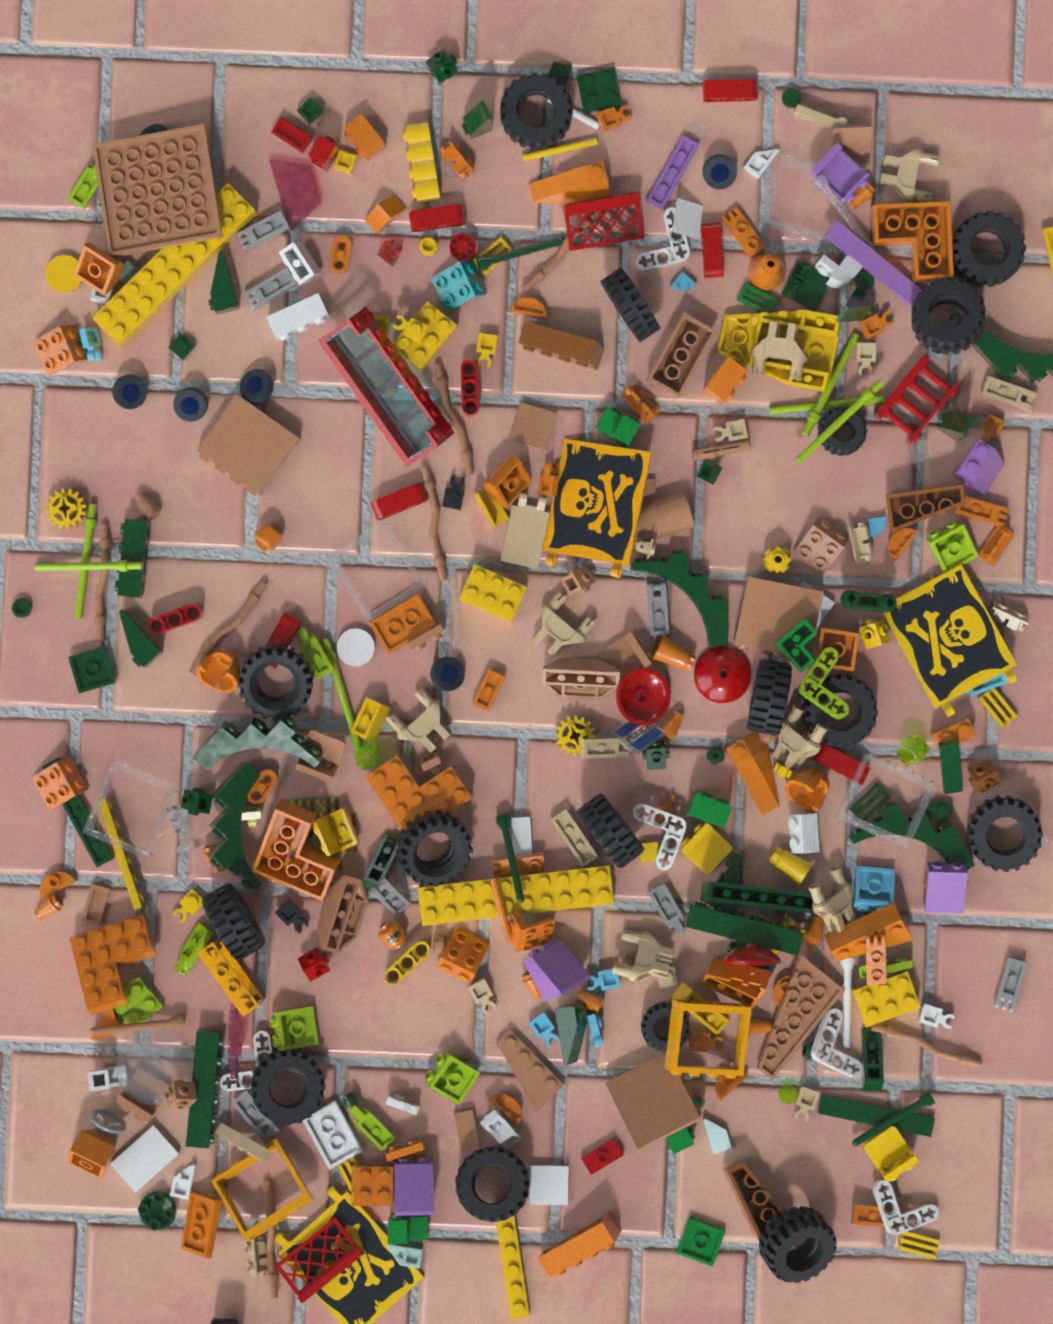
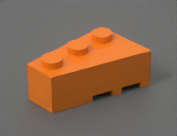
M713 957L706 968L701 984L753 1009L765 991L772 971L748 965L724 964L721 958Z

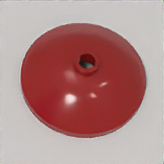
M728 646L711 648L704 652L696 662L694 668L695 685L698 691L712 702H733L739 699L750 685L751 668L748 660L741 652ZM721 671L727 673L726 678L720 677Z
M633 669L622 677L617 686L616 704L618 710L627 721L633 724L650 725L656 723L666 714L670 705L671 693L666 679L653 669ZM637 693L640 694L639 700L636 698Z
M746 943V947L734 949L725 955L722 963L734 965L780 964L781 958L769 949L757 947V943Z

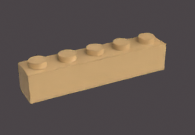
M220 1123L215 1132L218 1135V1139L222 1141L225 1139L227 1144L232 1147L234 1145L237 1146L236 1149L241 1152L243 1150L246 1151L248 1156L256 1157L255 1160L260 1163H267L272 1155L269 1149L223 1123Z

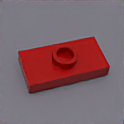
M282 116L271 131V134L304 154L314 139Z
M613 1138L582 1156L581 1159L590 1175L624 1156Z

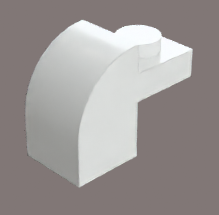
M823 255L815 266L820 274L830 278L826 285L833 288H843L849 285L863 267L848 255L840 265H837L827 256Z
M126 1065L101 1067L87 1071L89 1091L128 1085Z
M498 1110L488 1113L480 1122L506 1150L522 1138Z

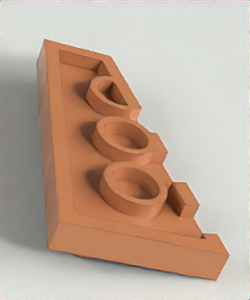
M511 1029L497 1042L498 1047L537 1112L564 1086V1083Z

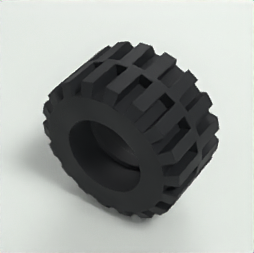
M840 406L826 413L818 425L817 436L822 434L849 407L846 406L844 408ZM856 411L846 421L853 429V436L849 441L839 442L831 435L821 444L825 447L824 450L838 456H847L856 452L865 442L868 429H866L867 423L863 420V415H859L858 411Z
M661 1002V1004H654L653 1007L647 1009L641 1021V1032L646 1043L654 1050L664 1053L667 1050L668 1038H660L656 1035L654 1023L662 1016L671 1017L672 1003ZM685 1013L683 1014L680 1046L685 1044L687 1037H689L690 1025Z

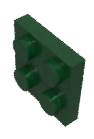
M614 68L576 75L584 114L612 107H621Z
M106 646L68 657L78 694L116 683Z

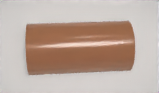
M683 312L646 381L672 397L681 398L717 331Z
M684 491L642 503L634 546L639 541L649 542L651 539L655 540L694 527L693 517Z

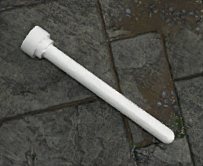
M856 957L840 961V965L844 969V1049L850 1048L852 969L856 965Z

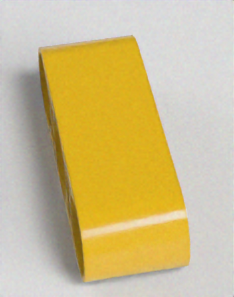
M419 940L386 970L384 975L386 982L395 985L408 975L430 953L429 943L425 940ZM424 944L427 947V952L419 954L416 951L417 945ZM403 958H411L413 965L405 967L402 964ZM394 970L398 972L399 978L393 981L389 979L388 973Z

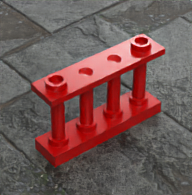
M925 355L919 359L874 415L879 421L883 417L885 419L888 418L910 436L906 442L907 444L916 443L923 435L921 431L948 397L952 399L959 391L957 389V386L960 384L958 381L951 386L928 368L927 362L930 359ZM918 373L925 374L947 392L940 401L917 383L915 377ZM906 388H912L934 406V409L928 416L904 397L903 392ZM895 402L897 404L900 403L922 421L916 431L892 412L891 407Z

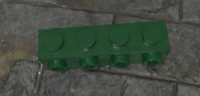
M125 519L124 523H121L120 534L123 535V541L119 543L118 548L121 560L143 562L144 567L143 569H134L128 572L116 570L119 573V581H115L117 596L143 599L150 522Z

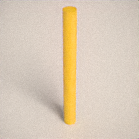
M597 137L525 153L522 154L523 161L598 145Z

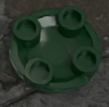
M158 1191L152 1192L142 1199L138 1212L142 1223L151 1230L156 1231L163 1230L173 1223L177 1214V1207L171 1196Z

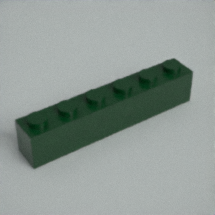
M702 881L700 901L815 914L812 908L813 899L811 893Z
M695 901V905H690L685 924L687 928L746 943H757V946L799 956L804 933L800 932L801 928L790 925L789 929L781 927L782 923L771 921L770 924L764 923L763 918L756 916L748 919L744 917V913L733 911L732 914L725 913L724 908L714 906V909L706 908L707 904Z
M198 1029L196 1031L192 1082L195 1084L197 1100L189 1107L185 1147L209 1149L215 1141V1132H212L213 1124L216 1125L217 1113H214V1106L218 1105L219 1094H216V1086H220L221 1074H218V1067L222 1066L223 1055H219L220 1047L223 1048L224 1036H221L222 1031Z

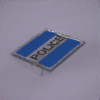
M626 721L612 731V734L620 740L621 745L629 752L634 750L639 754L663 737L666 732L654 723L650 725H636Z

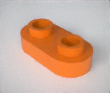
M346 236L336 237L332 244L329 265L332 272L338 275L344 274L349 268L352 243ZM341 243L346 244V248L340 249L339 245ZM338 262L343 263V266L341 268L336 267V264Z
M266 769L259 773L260 777L254 783L247 796L249 802L257 805L266 800L278 780L277 774L273 770ZM267 775L271 776V782L269 783L265 781V776ZM255 791L260 792V798L257 799L254 797Z

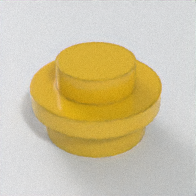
M425 237L420 241L419 249L425 256H432L438 250V243L433 237Z

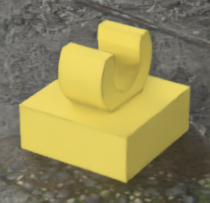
M244 806L241 814L242 820H248L249 827H257V819H261L262 806Z

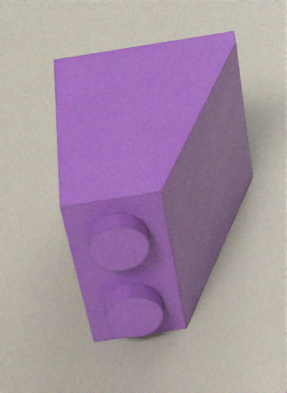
M978 439L971 444L951 476L984 496L1005 463L995 448Z
M553 940L542 945L544 949L531 951L528 953L529 957L523 960L544 1001L562 996L591 979L590 974L561 940L555 943Z
M408 1156L394 1159L393 1206L395 1216L434 1215L432 1158L419 1156L417 1159H410Z

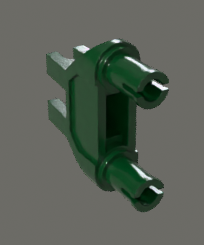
M846 590L840 597L843 607L854 610L888 613L893 611L897 605L895 597L890 594H872Z

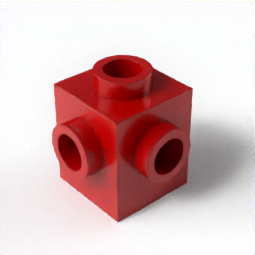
M318 947L297 958L302 971L310 982L331 971L328 966L330 960L325 952L321 953Z

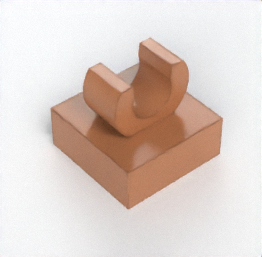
M436 751L419 759L424 771L430 769L433 776L440 773L437 765L441 764V760Z

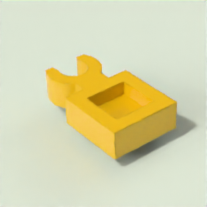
M397 315L396 318L400 319L402 324L400 326L393 324L392 327L398 331L405 330L403 336L421 344L429 326L413 318H410L409 322H407L403 316Z
M479 333L476 353H481V356L477 359V366H480L482 360H487V368L491 367L489 356L496 353L497 335Z
M776 760L773 769L776 770L775 774L785 779L786 777L791 778L794 769H788L783 763Z
M192 888L179 902L183 907L174 910L172 915L175 916L178 912L182 913L183 918L179 922L183 923L187 919L188 913L193 916L203 906V897Z

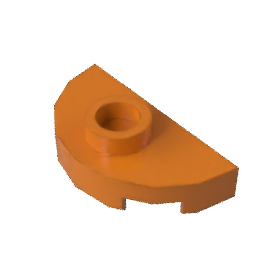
M522 297L512 304L509 311L512 314L547 320V311L544 305L533 297Z
M902 528L891 535L887 550L894 562H896L919 531L913 528Z
M57 871L50 873L40 884L41 899L77 881L66 872Z
M792 975L783 976L777 980L773 987V998L778 1008Z
M744 1073L743 1076H736V1079L720 1075L715 1084V1093L719 1101L721 1102L748 1075Z
M501 1093L489 1099L516 1126L519 1124L522 1109L515 1097L510 1094Z

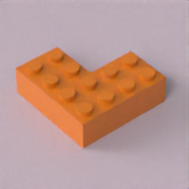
M950 201L873 204L871 208L872 247L911 245L913 283L931 282L936 279L938 282H941L942 278L947 277L951 281L954 278Z
M397 755L365 776L400 830L408 828L406 825L408 821L411 823L416 821L415 816L417 814L423 817L426 816L425 811L430 810L432 814H435L436 810H441L445 815L446 812L451 813L472 799L452 766L418 787Z
M281 799L270 821L252 872L323 901L340 859L333 856L328 857L325 853L305 845L317 813Z
M144 915L69 937L87 1011L92 1015L129 1004L121 967L157 956L149 921Z

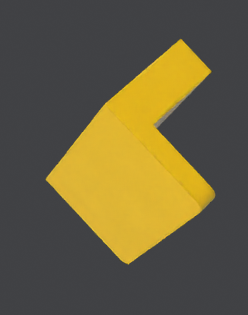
M485 489L474 493L492 529L509 520L503 507Z
M366 697L350 732L375 743L391 708Z

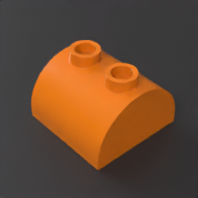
M89 242L83 247L74 276L105 296L118 282L124 265Z
M510 455L504 462L498 464L497 470L492 475L486 477L484 488L498 504L508 509L532 481L520 459Z

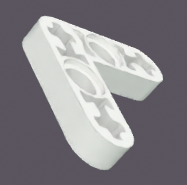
M670 207L666 209L663 215L670 247L638 255L635 264L639 271L646 272L683 263L689 258L690 250L686 236L682 235V238L679 240H674L671 237L673 227L669 228V226H672V221L670 218L667 219L669 212L675 215L676 208ZM684 242V244H681L682 251H686L684 258L676 255L679 250L678 245L674 247L673 244ZM665 253L668 256V261L660 263L657 260L658 254ZM650 255H654L656 265L653 266V262L647 263V267H643L642 264L639 265L641 258L651 260L652 257Z
M645 803L636 804L633 808L635 819L666 830L656 856V865L661 870L670 869L686 830L685 820L678 815ZM641 807H644V811L650 813V810H654L651 815V821L647 820V815L639 817L636 810L641 809ZM658 813H662L665 816V821L661 824H657L654 821V816ZM668 816L672 817L670 820L676 823L680 820L683 827L678 828V830H675L672 824H669V827H665L668 823ZM668 838L676 840L677 843L674 848H668L665 845ZM662 849L674 852L673 855L668 854L667 860L669 864L662 866L661 861H659L660 858L663 859L665 856V852H662Z
M829 1009L821 1020L811 1049V1056L815 1061L848 1077L859 1076L862 1073L861 1062L833 1048L843 1015L839 1009ZM830 1014H834L836 1020L832 1021V1017H830ZM825 1030H828L831 1034L829 1040L823 1037ZM822 1049L823 1056H820L818 1050ZM835 1055L839 1056L840 1058V1064L838 1066H836L833 1063V1058ZM845 1065H853L855 1071L852 1072V1069L848 1066L845 1067Z
M259 1030L253 1037L256 1067L259 1065L261 1053H273L271 1035L266 1030ZM260 1034L267 1037V1040L264 1041V1046H269V1049L258 1051V1047H262L261 1041H257ZM253 1070L223 1075L220 1079L221 1088L225 1091L251 1089V1085L244 1084L243 1076L246 1074L253 1076ZM236 1075H239V1083L241 1086H237L238 1082L232 1083L231 1087H228L227 1084H224V1081L227 1080V1077H230V1080H237ZM276 1075L272 1079L271 1085L274 1083Z
M878 1180L873 1184V1193L888 1233L899 1235L931 1223L938 1218L939 1210L932 1204H923L900 1213L891 1184L885 1180ZM881 1185L886 1186L884 1194L878 1190L881 1188ZM887 1202H891L893 1205L890 1213L884 1210V1205ZM928 1209L933 1210L930 1216L925 1215L921 1217L920 1215L927 1213ZM910 1214L916 1216V1222L913 1225H910L907 1220ZM893 1221H894L895 1223H901V1222H903V1224H904V1225H898V1226H896V1230H895V1229H891V1226L893 1225Z

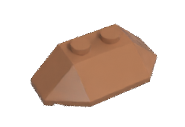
M560 658L543 666L542 685L560 698L600 700L611 692L616 691L620 680V670L601 659Z
M343 875L329 889L317 925L320 949L340 953L343 948L357 938L368 903L361 879Z

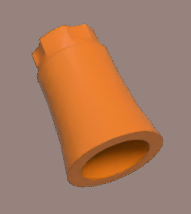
M663 635L653 652L652 659L688 672L696 659V655Z

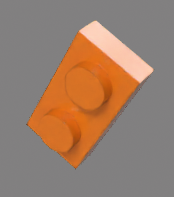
M488 669L472 704L489 712L506 677Z

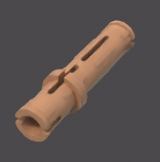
M748 439L716 446L711 444L705 448L692 449L693 462L708 458L713 460L719 456L749 452L750 445Z

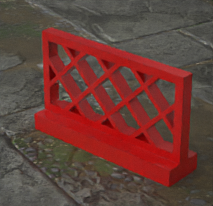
M632 192L562 204L569 251L643 239L644 231L639 193ZM635 205L636 213L631 219L623 212L628 206ZM614 208L619 214L612 222L605 215L609 209ZM591 212H596L600 215L595 225L586 219ZM577 215L582 219L576 228L570 225L569 216ZM621 215L630 220L624 230L616 225ZM603 218L611 223L605 233L597 228ZM584 221L593 227L587 236L579 231ZM632 223L638 226L639 235L631 236L626 232ZM613 226L622 231L617 239H612L608 236ZM595 229L603 234L599 242H593L589 239ZM577 232L585 239L581 245L573 246L572 238Z
M335 1217L277 1263L275 1267L296 1293L299 1301L304 1303L364 1255L365 1252L361 1247L359 1248L337 1217ZM334 1223L339 1228V1237L328 1236L329 1227ZM316 1237L325 1238L323 1249L313 1248V1242ZM328 1238L338 1239L337 1251L326 1249ZM341 1240L349 1241L353 1248L348 1252L340 1251ZM301 1249L310 1250L308 1261L298 1260V1253ZM312 1250L323 1252L322 1263L311 1262ZM326 1252L336 1253V1262L333 1264L325 1263ZM286 1261L294 1262L293 1273H286L281 1265ZM297 1263L308 1264L307 1275L296 1274ZM311 1264L321 1265L320 1275L310 1276ZM296 1277L306 1278L305 1287L301 1290L295 1285Z

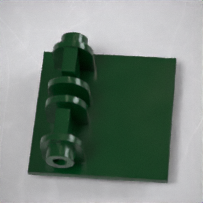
M797 261L781 295L816 311L828 287L826 283L830 278L810 267L809 263Z

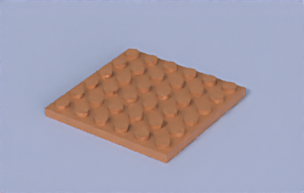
M205 124L92 144L107 247L110 256L119 257L223 237Z

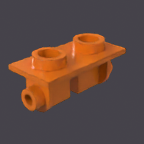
M449 140V147L443 146L439 150L441 152L440 155L449 165L455 161L456 164L451 168L459 178L465 180L469 176V171L472 175L474 174L472 169L474 165L469 158L464 159L460 154L462 152L460 147L456 143L452 144Z
M635 384L628 387L620 396L646 424L660 412Z
M997 526L979 552V558L993 567L1014 537L1011 530L1006 527Z

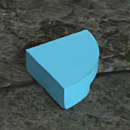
M682 271L670 287L678 291H687L694 288L697 283Z
M886 516L866 519L870 538L882 532L886 524Z

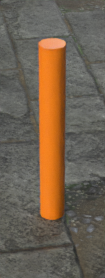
M493 878L490 879L504 936L512 934L498 879Z

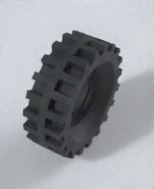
M620 267L600 281L620 316L639 342H642L661 329L654 314L623 268Z
M269 644L266 648L259 647L255 653L252 652L249 658L245 660L239 676L238 688H240V697L245 700L244 705L246 707L250 706L253 709V714H262L263 719L273 717V721H277L283 713L287 716L297 715L299 710L306 706L311 696L313 671L310 670V663L303 659L304 655L302 653L297 654L295 648H285V644H280V646ZM270 665L286 667L294 677L293 689L283 697L267 695L259 685L258 678L262 670Z
M1008 795L1006 797L995 796V799H986L983 805H978L975 813L970 815V823L967 824V840L975 857L986 867L989 866L995 871H998V869L1004 872H1009L1010 869L1017 871L1020 870V866L1030 864L1031 858H1036L1038 855L1036 852L1042 846V825L1033 809L1021 799H1015ZM1002 817H1010L1017 820L1023 829V838L1020 844L1010 851L994 849L987 839V831L990 825Z
M429 810L425 811L426 816L420 817L417 814L415 816L416 821L413 823L408 821L406 823L408 826L406 830L401 829L399 833L402 839H397L396 841L399 849H396V854L409 877H412L414 882L418 883L421 881L423 886H428L429 882H431L434 887H438L439 882L443 881L444 884H449L448 879L451 877L455 880L459 878L457 873L460 870L465 872L466 867L464 864L471 862L469 853H473V848L470 845L473 842L468 831L456 816L453 817L449 812H446L444 815L441 810H436V813L432 814ZM440 832L449 837L450 844L448 850L441 857L431 861H425L418 857V845L426 836Z
M292 1049L278 1050L275 1053H269L266 1058L259 1061L257 1068H254L252 1079H250V1095L254 1105L267 1119L277 1124H299L306 1118H311L312 1114L319 1110V1105L325 1097L323 1094L326 1085L324 1084V1075L319 1065L312 1058ZM282 1070H295L305 1080L306 1089L304 1096L293 1105L279 1104L271 1095L270 1085L272 1079Z

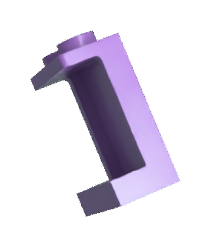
M837 142L810 170L809 174L843 205L846 201L850 203L857 194L854 192L859 187L863 189L870 182L868 179L870 173H866L842 151L843 147Z
M927 862L926 894L923 896L925 912L964 913L968 875L966 864L961 862Z

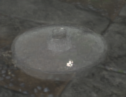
M166 1028L145 1029L134 1033L122 1045L117 1057L116 1072L119 1083L130 1097L144 1104L161 1105L167 1103L165 1089L173 1081H191L194 1059L186 1041L174 1031Z

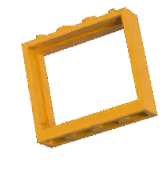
M220 938L197 953L243 1017L265 1000L239 962L227 951ZM218 943L222 945L220 950L216 946ZM256 994L260 998L258 1001H256L253 997Z
M673 999L664 1068L669 1070L672 1075L681 1076L682 1073H689L690 1076L699 1077L700 1074H707L708 1077L718 1078V1075H725L726 1078L736 1079V1076H743L752 1007L742 1003ZM684 1011L740 1014L733 1068L677 1065Z
M271 1139L263 1145L271 1152L279 1151L303 1195L250 1229L225 1188L224 1183L257 1163L256 1157L248 1156L244 1160L239 1159L231 1164L230 1169L218 1172L219 1174L215 1175L216 1178L211 1180L245 1241H252L315 1200L281 1140Z

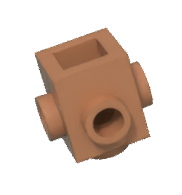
M576 566L568 571L569 575L561 579L569 596L578 592L581 595L591 589L589 586L596 582L587 566L580 569Z
M173 1081L165 1089V1099L167 1100L168 1107L176 1109L189 1108L197 1100L194 1082Z

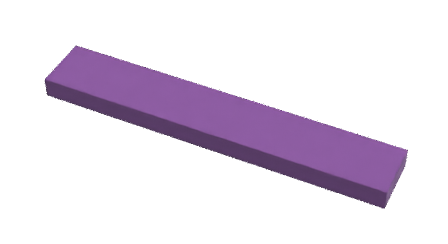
M836 220L824 236L912 307L918 292H922V289Z

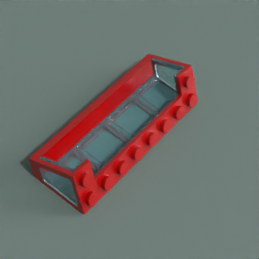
M367 306L318 340V343L406 467L439 447L455 433L450 423L441 414L440 409L434 404L429 393L420 384L418 377L413 374L406 360L399 354L396 346L390 341L385 330L378 324Z

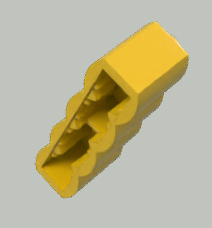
M428 122L405 125L406 130L402 132L404 142H408L409 149L405 151L407 161H411L412 168H408L410 180L414 179L415 187H411L413 199L417 198L418 203L440 200Z

